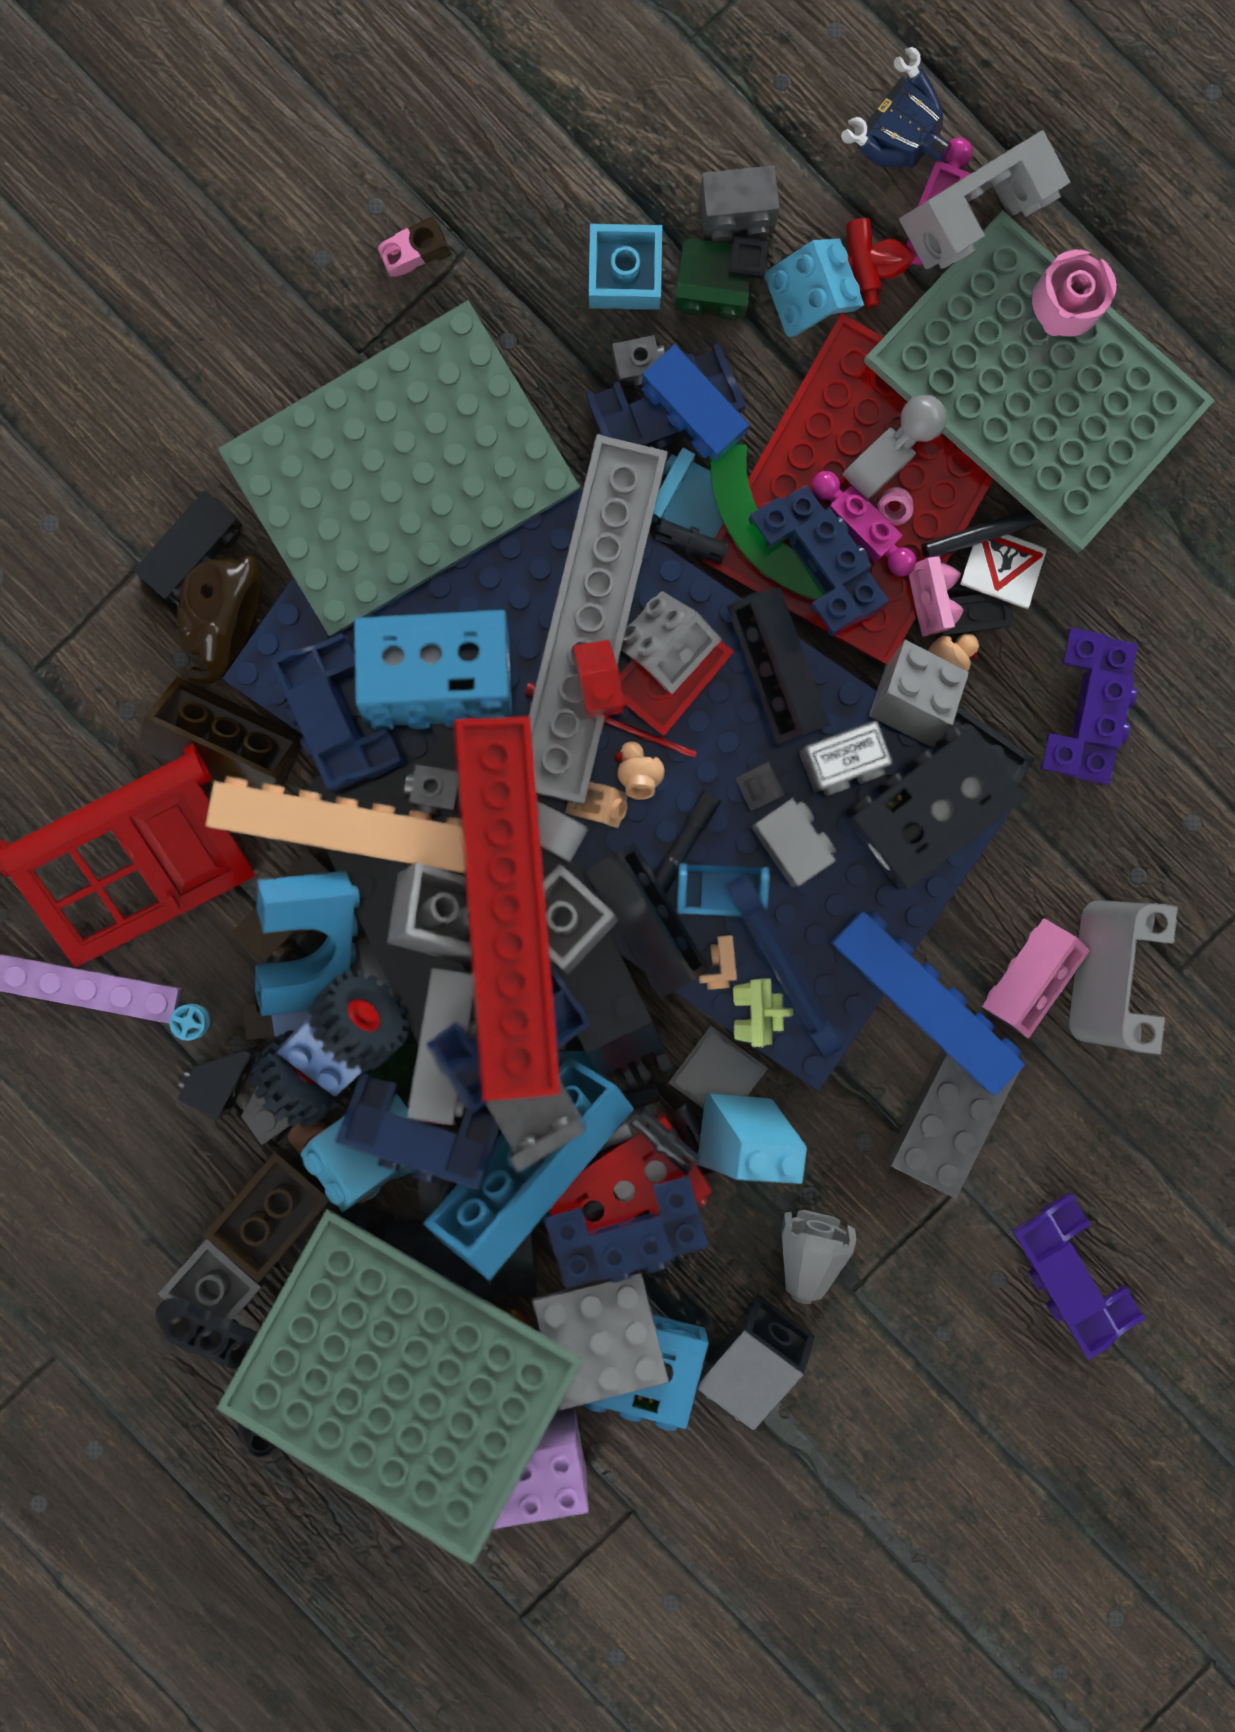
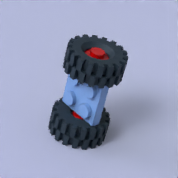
M351 971L344 972L341 976L338 975L312 1001L313 1004L310 1006L308 1013L311 1016L295 1032L289 1030L283 1035L277 1036L255 1059L256 1062L252 1065L251 1072L256 1074L251 1078V1083L259 1087L254 1093L257 1099L262 1097L265 1099L266 1102L262 1106L267 1112L272 1108L276 1111L274 1115L276 1119L281 1121L286 1117L288 1118L287 1124L295 1126L299 1121L301 1127H308L311 1123L315 1125L342 1101L347 1093V1090L344 1088L362 1071H367L370 1067L372 1069L378 1067L402 1045V1042L408 1035L405 1031L409 1028V1021L402 1019L407 1012L405 1007H398L397 1003L400 1001L398 995L391 996L387 992L391 988L385 982L380 986L377 984L378 978L373 975L366 979L364 972L357 971L354 975H352Z

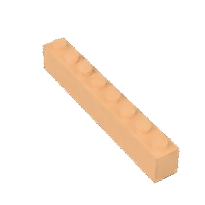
M226 777L225 783L214 781L206 826L210 828L407 864L417 862L438 869L465 874L461 819L447 817L446 823L431 821L432 814L410 810L409 817L394 814L395 807L373 804L372 810L358 808V801L348 798L336 797V802L330 803L321 801L322 794L300 790L297 797L284 794V787L271 784H263L262 790L248 788V781L243 779Z

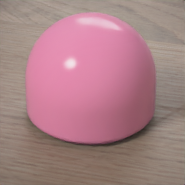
M889 488L879 497L877 510L893 526L902 525L912 516L913 499L902 488ZM890 501H899L901 504L900 509L896 512L890 511L888 508Z

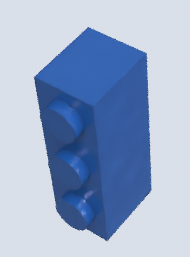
M675 344L642 373L643 393L653 404L657 405L660 402L669 412L666 415L668 420L678 431L681 432L685 429L694 439L691 441V444L702 457L710 456L716 462L747 434L749 428L747 421Z

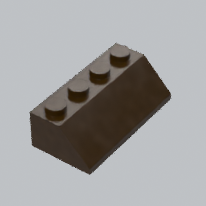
M176 677L145 715L138 748L168 762H172L184 756L183 748L193 743L211 774V782L225 783L226 777L247 780L248 788L262 790L263 784L284 786L302 748L300 738L303 735L184 679Z

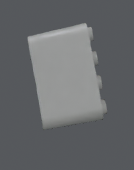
M1098 900L1089 903L1083 909L1079 940L1090 952L1074 975L1069 1029L1075 1038L1093 1044L1137 1052L1161 1054L1165 1017L1134 1014L1128 1012L1136 940L1174 944L1177 906ZM1155 914H1162L1166 919L1165 929L1158 934L1152 933ZM1141 1023H1148L1153 1029V1038L1148 1043L1140 1042Z

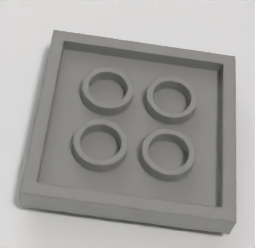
M641 1271L632 1273V1277L624 1281L611 1283L610 1279L533 1298L541 1334L585 1359L559 1406L560 1410L669 1382Z

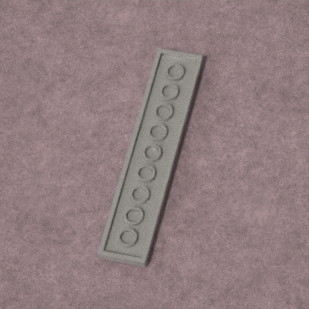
M598 434L596 436L529 713L536 794L584 805L605 716L591 719L585 718L572 647L609 640L616 665L618 663L667 451Z

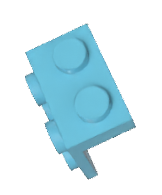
M840 238L812 240L768 269L765 273V279L784 331L789 337L799 335L831 314L854 312L864 306L859 284L854 278L848 262L846 249L842 246Z
M682 448L678 457L672 454L664 467L663 474L667 477L659 488L651 521L659 525L658 520L662 517L667 521L688 529L691 526L696 527L700 530L699 533L715 538L723 522L719 516L714 498L710 471L694 462V453Z

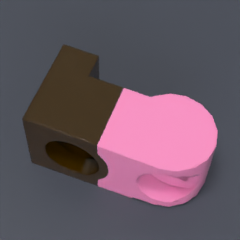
M434 216L396 233L395 236L383 241L378 246L380 256L391 277L407 274L416 267L434 259L442 260L453 255L443 231Z

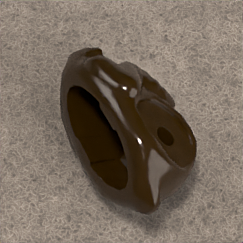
M245 556L242 561L223 558L209 560L194 567L185 576L181 586L179 606L177 607L178 632L182 641V647L190 654L200 657L203 663L207 665V669L193 666L188 673L189 680L198 684H213L225 676L248 643L258 616L263 593L262 577L257 560L254 557Z

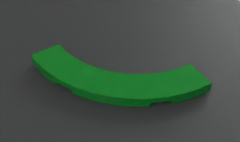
M735 444L716 462L710 457V478L718 513L727 533L738 550L761 574L788 589L789 592L812 601H816L825 594L793 549L783 541L768 549L765 545L767 542L755 524H750L748 521L750 514L757 511L758 508L753 500L747 477V445Z

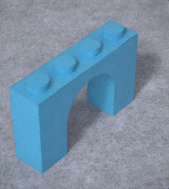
M347 871L257 880V912L264 933L315 929L328 935L323 945L305 958L255 965V994L261 1016L308 1011L315 997L335 977L341 976L344 972L351 971L350 964L356 962V952L352 936H357L358 926L353 912L354 908L359 907V892L356 885L351 886Z

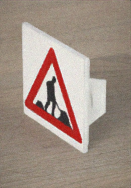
M1005 535L972 546L960 584L1028 609L1047 549L1011 535Z

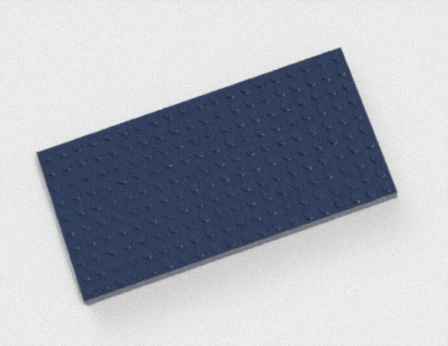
M580 488V491L368 617L505 610L510 643L513 717L529 716L533 699L524 696V692L528 682L537 684L583 489ZM648 534L627 625L631 624L641 614L646 604L652 598L663 591L696 611L722 639L721 641L731 648L734 653L664 737L626 706H624L622 713L608 715L607 717L694 750L697 754L694 759L603 723L589 782L613 787L626 793V787L622 785L617 775L618 767L621 763L616 762L614 756L619 753L624 743L637 742L644 750V757L652 759L657 757L664 766V778L655 787L654 796L644 800L633 799L627 796V812L620 821L618 828L565 814L567 801L546 797L551 809L573 819L588 829L574 854V858L590 892L602 903V899L593 890L591 881L585 871L621 849L635 843L650 870L654 873L685 825L686 818L701 792L704 790L722 801L707 827L700 833L683 864L769 868L767 914L844 1048L826 1059L822 1057L743 916L677 913L678 876L666 897L709 967V970L703 974L720 973L719 966L712 967L710 945L717 944L716 936L732 935L737 980H730L729 988L707 989V983H699V979L696 978L674 992L734 1032L735 1020L751 1019V1005H735L733 1001V987L750 983V980L771 978V995L783 994V1008H794V1016L783 1017V1031H773L772 1029V1045L755 1048L819 1091L884 996L829 942L859 911H864L867 915L873 911L888 925L884 931L894 940L898 936L901 937L915 951L1010 812L912 887L898 890L845 821L852 815L848 809L869 794L875 798L881 793L878 789L881 783L899 771L905 775L910 771L907 764L928 749H931L934 753L939 749L938 745L936 744L932 748L870 717L869 713L877 691L800 638V644L830 726L804 737L777 744L727 609L728 605L742 598L659 541L653 540V537ZM294 577L222 679L302 734L299 725L295 726L287 714L286 706L289 705V702L270 660L289 650L309 647L330 639ZM352 625L341 633L347 637L355 654V625ZM621 651L617 663L619 675L632 660ZM356 670L336 680L337 687L361 739L378 732L371 727L365 726L357 707ZM877 721L892 764L883 768L885 775L859 784L857 778L848 781L849 788L825 797L823 790L813 793L799 752L809 745ZM408 725L394 726L392 730H389L404 763L375 779L441 749L431 726L425 729H413ZM769 762L785 795L750 811L735 778ZM904 789L898 792L904 800L910 797ZM791 799L796 804L802 801L814 818L810 824L817 835L823 832L835 848V851L831 853L835 861L796 887L790 886L751 829V826ZM614 925L609 931L620 954L643 970L637 958L630 952L628 943L618 926Z

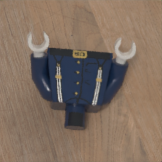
M912 47L905 49L906 54L910 58L908 66L900 56L894 60V66L898 71L908 73L907 79L902 76L867 123L860 117L848 120V124L855 130V135L848 129L841 133V138L845 143L857 142V148L876 166L901 167L903 165L913 168L924 154L940 163L946 157L952 145L939 135L943 125V108L926 73L922 68H917L921 58L919 51Z

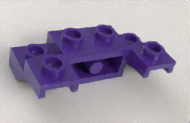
M1070 628L1068 629L1067 635L1069 636L1061 664L1087 671L1083 675L1071 737L1052 733L1047 734V744L1040 770L1067 775L1091 783L1108 785L1111 781L1116 751L1118 748H1121V743H1126L1130 731V723L1126 722L1128 708H1133L1137 696V688L1133 687L1135 677H1132L1138 644L1107 638L1105 634Z
M1069 1192L1041 1208L1038 1215L1011 1231L1032 1268L1027 1271L1029 1278L1038 1291L1044 1289L1050 1299L1045 1303L1050 1314L1056 1322L1062 1320L1066 1324L1081 1352L1090 1360L1107 1350L1115 1340L1130 1328L1145 1320V1317L1138 1309L1130 1295L1129 1289L1125 1285L1104 1297L1100 1294L1073 1245L1068 1241L1071 1237L1091 1225L1078 1206L1076 1198Z

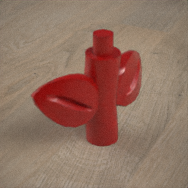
M858 218L846 223L848 248L846 252L854 278L859 284L860 294L864 296L865 307L874 308L880 305L878 293L882 291L880 278L890 279L900 275L910 266L915 256L906 244L896 239L888 238L876 242L872 246L870 219Z

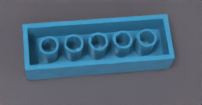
M568 1057L558 1068L559 1079L587 1125L586 1131L520 1171H517L510 1159L515 1153L502 1133L497 1139L493 1153L490 1156L480 1189L477 1190L458 1184L424 1223L447 1248L489 1280L634 1110L616 1085L571 1057Z

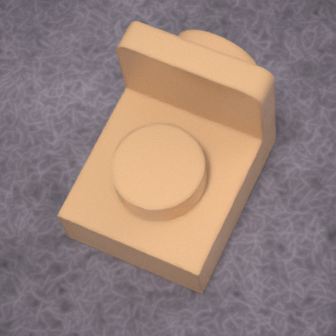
M589 782L584 805L568 802L565 814L618 828L620 821L627 812L626 800L628 795L613 787Z
M732 935L716 936L717 944L710 945L712 967L719 966L720 973L702 974L698 977L699 983H707V989L729 988V981L737 980Z

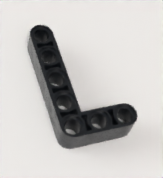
M177 1297L165 1299L157 1306L155 1311V1319L166 1340L171 1344L238 1371L259 1333ZM182 1317L179 1322L170 1324L174 1319ZM212 1331L210 1335L202 1337L204 1333ZM242 1344L240 1348L233 1350L235 1346ZM238 1424V1432L249 1453L254 1457H267L278 1447L260 1435L255 1436L257 1433L244 1425Z

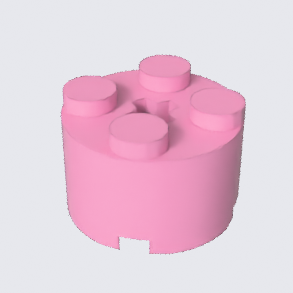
M1070 250L1057 256L1033 288L1032 306L1037 319L1043 325L1046 333L1052 336L1061 335L1068 337L1081 335L1089 331L1107 311L1116 293V279L1111 267L1102 258L1099 261L1089 255L1091 252Z

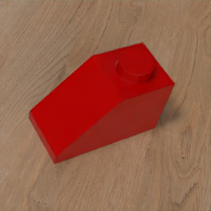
M604 640L573 646L585 718L591 719L622 713L625 704L618 668L610 641Z

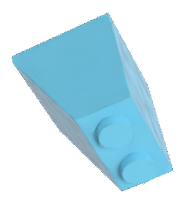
M396 1093L390 1113L408 1118V1108ZM344 1117L312 1139L300 1153L307 1170L312 1175H316L324 1186L328 1199L337 1205L342 1212L408 1168L400 1165L398 1172L378 1166L379 1158L336 1144L335 1140Z
M706 1093L698 1155L701 1158L697 1165L740 1180L802 1184L807 1147L773 1099Z

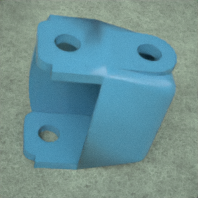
M679 864L677 913L742 916L724 886L742 874H745L752 883L767 912L769 868Z

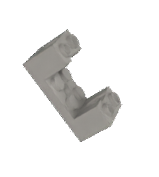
M1044 130L900 217L899 221L925 269L927 270L939 264L941 269H944L955 261H959L974 252L976 248L973 243L985 236L968 205L969 201L981 195L989 188L994 187L1009 217L1021 211L1026 217L1060 198L1061 195L1058 190L1071 182Z

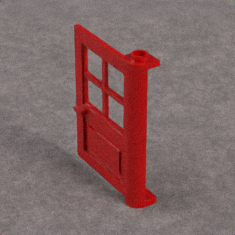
M193 743L183 748L184 756L11 844H8L5 839L0 841V872L4 877H11L75 968L256 876L254 869L230 831L206 826L210 800L201 786L211 782L212 778L203 758ZM112 831L132 863L98 880L77 848ZM69 852L90 884L56 901L34 869ZM138 870L158 901L124 918L104 887ZM96 891L117 922L83 939L62 908Z

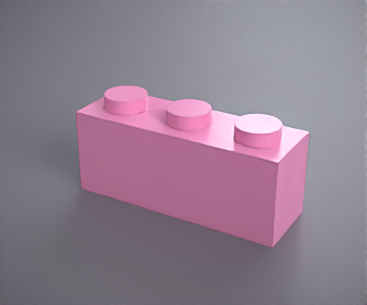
M1043 919L1039 926L1032 930L1027 943L1018 956L1011 960L1002 979L990 990L987 1000L982 1007L996 1019L1029 1039L1090 950L1076 936Z

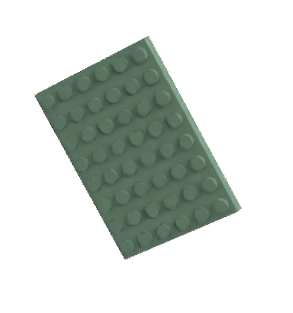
M1002 210L983 231L985 236L973 243L976 250L961 260L955 261L872 349L863 362L906 401L919 395H932L940 400L946 409L947 422L942 433L1078 554L1215 400L1110 306L1089 331L1081 335L1068 337L1061 335L1052 336L1046 333L1043 325L1034 313L1032 291L1043 273L1056 258Z
M469 301L462 303L218 448V451L330 638L354 625V618L368 617L580 491L578 482Z
M326 1210L220 1401L217 1410L473 1565L585 1359L333 1211Z

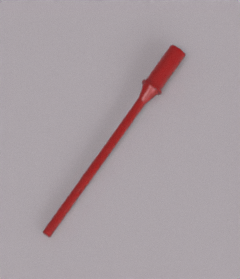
M528 682L524 696L533 699L536 684ZM605 716L603 723L695 759L697 752L610 717Z

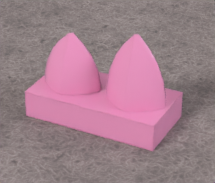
M939 556L926 558L915 563L913 572L908 576L922 637L935 635L954 628L964 609L955 601L949 599L947 590L957 583L961 573L950 565L941 563Z

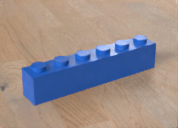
M859 911L829 943L987 1093L996 1096L1025 1065L1018 1058L1022 1053L1021 1050L1006 1037L1000 1041L991 1032L995 1026L980 1012L974 1016L965 1007L968 1002L967 999L955 988L945 989L938 982L941 975L926 961L920 965L911 956L914 949L899 936L895 940L884 931L888 925L876 913L871 911L867 915L864 911Z

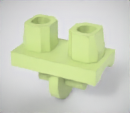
M771 978L750 980V983L733 987L734 1004L751 1005V1019L735 1020V1040L752 1042V1047L772 1045V1029L773 1031H783V1017L794 1016V1008H783V994L771 995Z

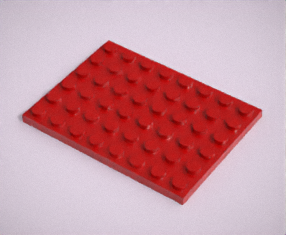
M842 313L840 314L748 478L751 494L758 509L778 497L784 499L805 485L812 492V480L816 474L822 471L833 472L840 481V490L844 493L851 486L842 475L845 470L889 428L892 427L897 431L901 427L900 415L907 401L863 362L865 357L884 338L883 336ZM942 432L933 440L917 441L911 447L916 452V455L868 500L877 509L881 494L893 487L902 488L911 495L913 499V513L906 523L894 526L903 535L895 545L898 548L910 549L915 554L916 563L925 559L921 551L922 543L966 529L993 481V478ZM816 497L824 510H827L832 504L830 500H821ZM897 500L888 503V508L892 512L898 511L901 507L900 502ZM722 524L714 538L728 543L725 557L721 556L723 558L722 563L718 565L713 561L703 558L701 564L753 593L780 588L789 613L828 634L829 628L816 610L813 612L810 608L814 601L789 592L788 589L761 574L738 550L727 533L724 524ZM790 538L783 540V542L790 547V545L788 544ZM952 553L940 556V562L946 564ZM883 555L876 563L869 557L871 564L869 573L889 599L886 607L870 618L854 623L832 637L886 666V663L900 647L917 617V611L909 576L893 574L888 568V558Z

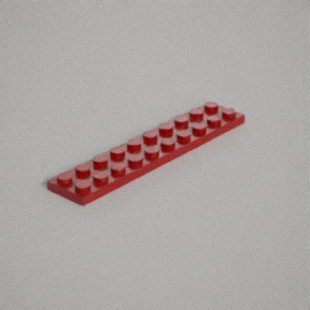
M530 716L455 719L453 725L482 1101L560 1095Z

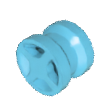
M188 1004L180 1006L173 1011L169 1025L175 1037L190 1041L200 1038L207 1033L210 1028L211 1018L209 1012L203 1006Z

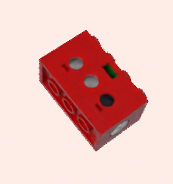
M663 1110L655 1116L668 1130L670 1128L675 1130ZM638 1132L630 1139L599 1151L553 1204L549 1212L551 1215H555L581 1206L589 1232L660 1211L653 1189L655 1184L659 1185L689 1175L698 1209L709 1201L707 1195L712 1193V1190L697 1163L694 1165L683 1155L681 1158L692 1167L684 1175L662 1152L658 1155L653 1150L654 1145ZM677 1133L676 1137L682 1141V1139Z

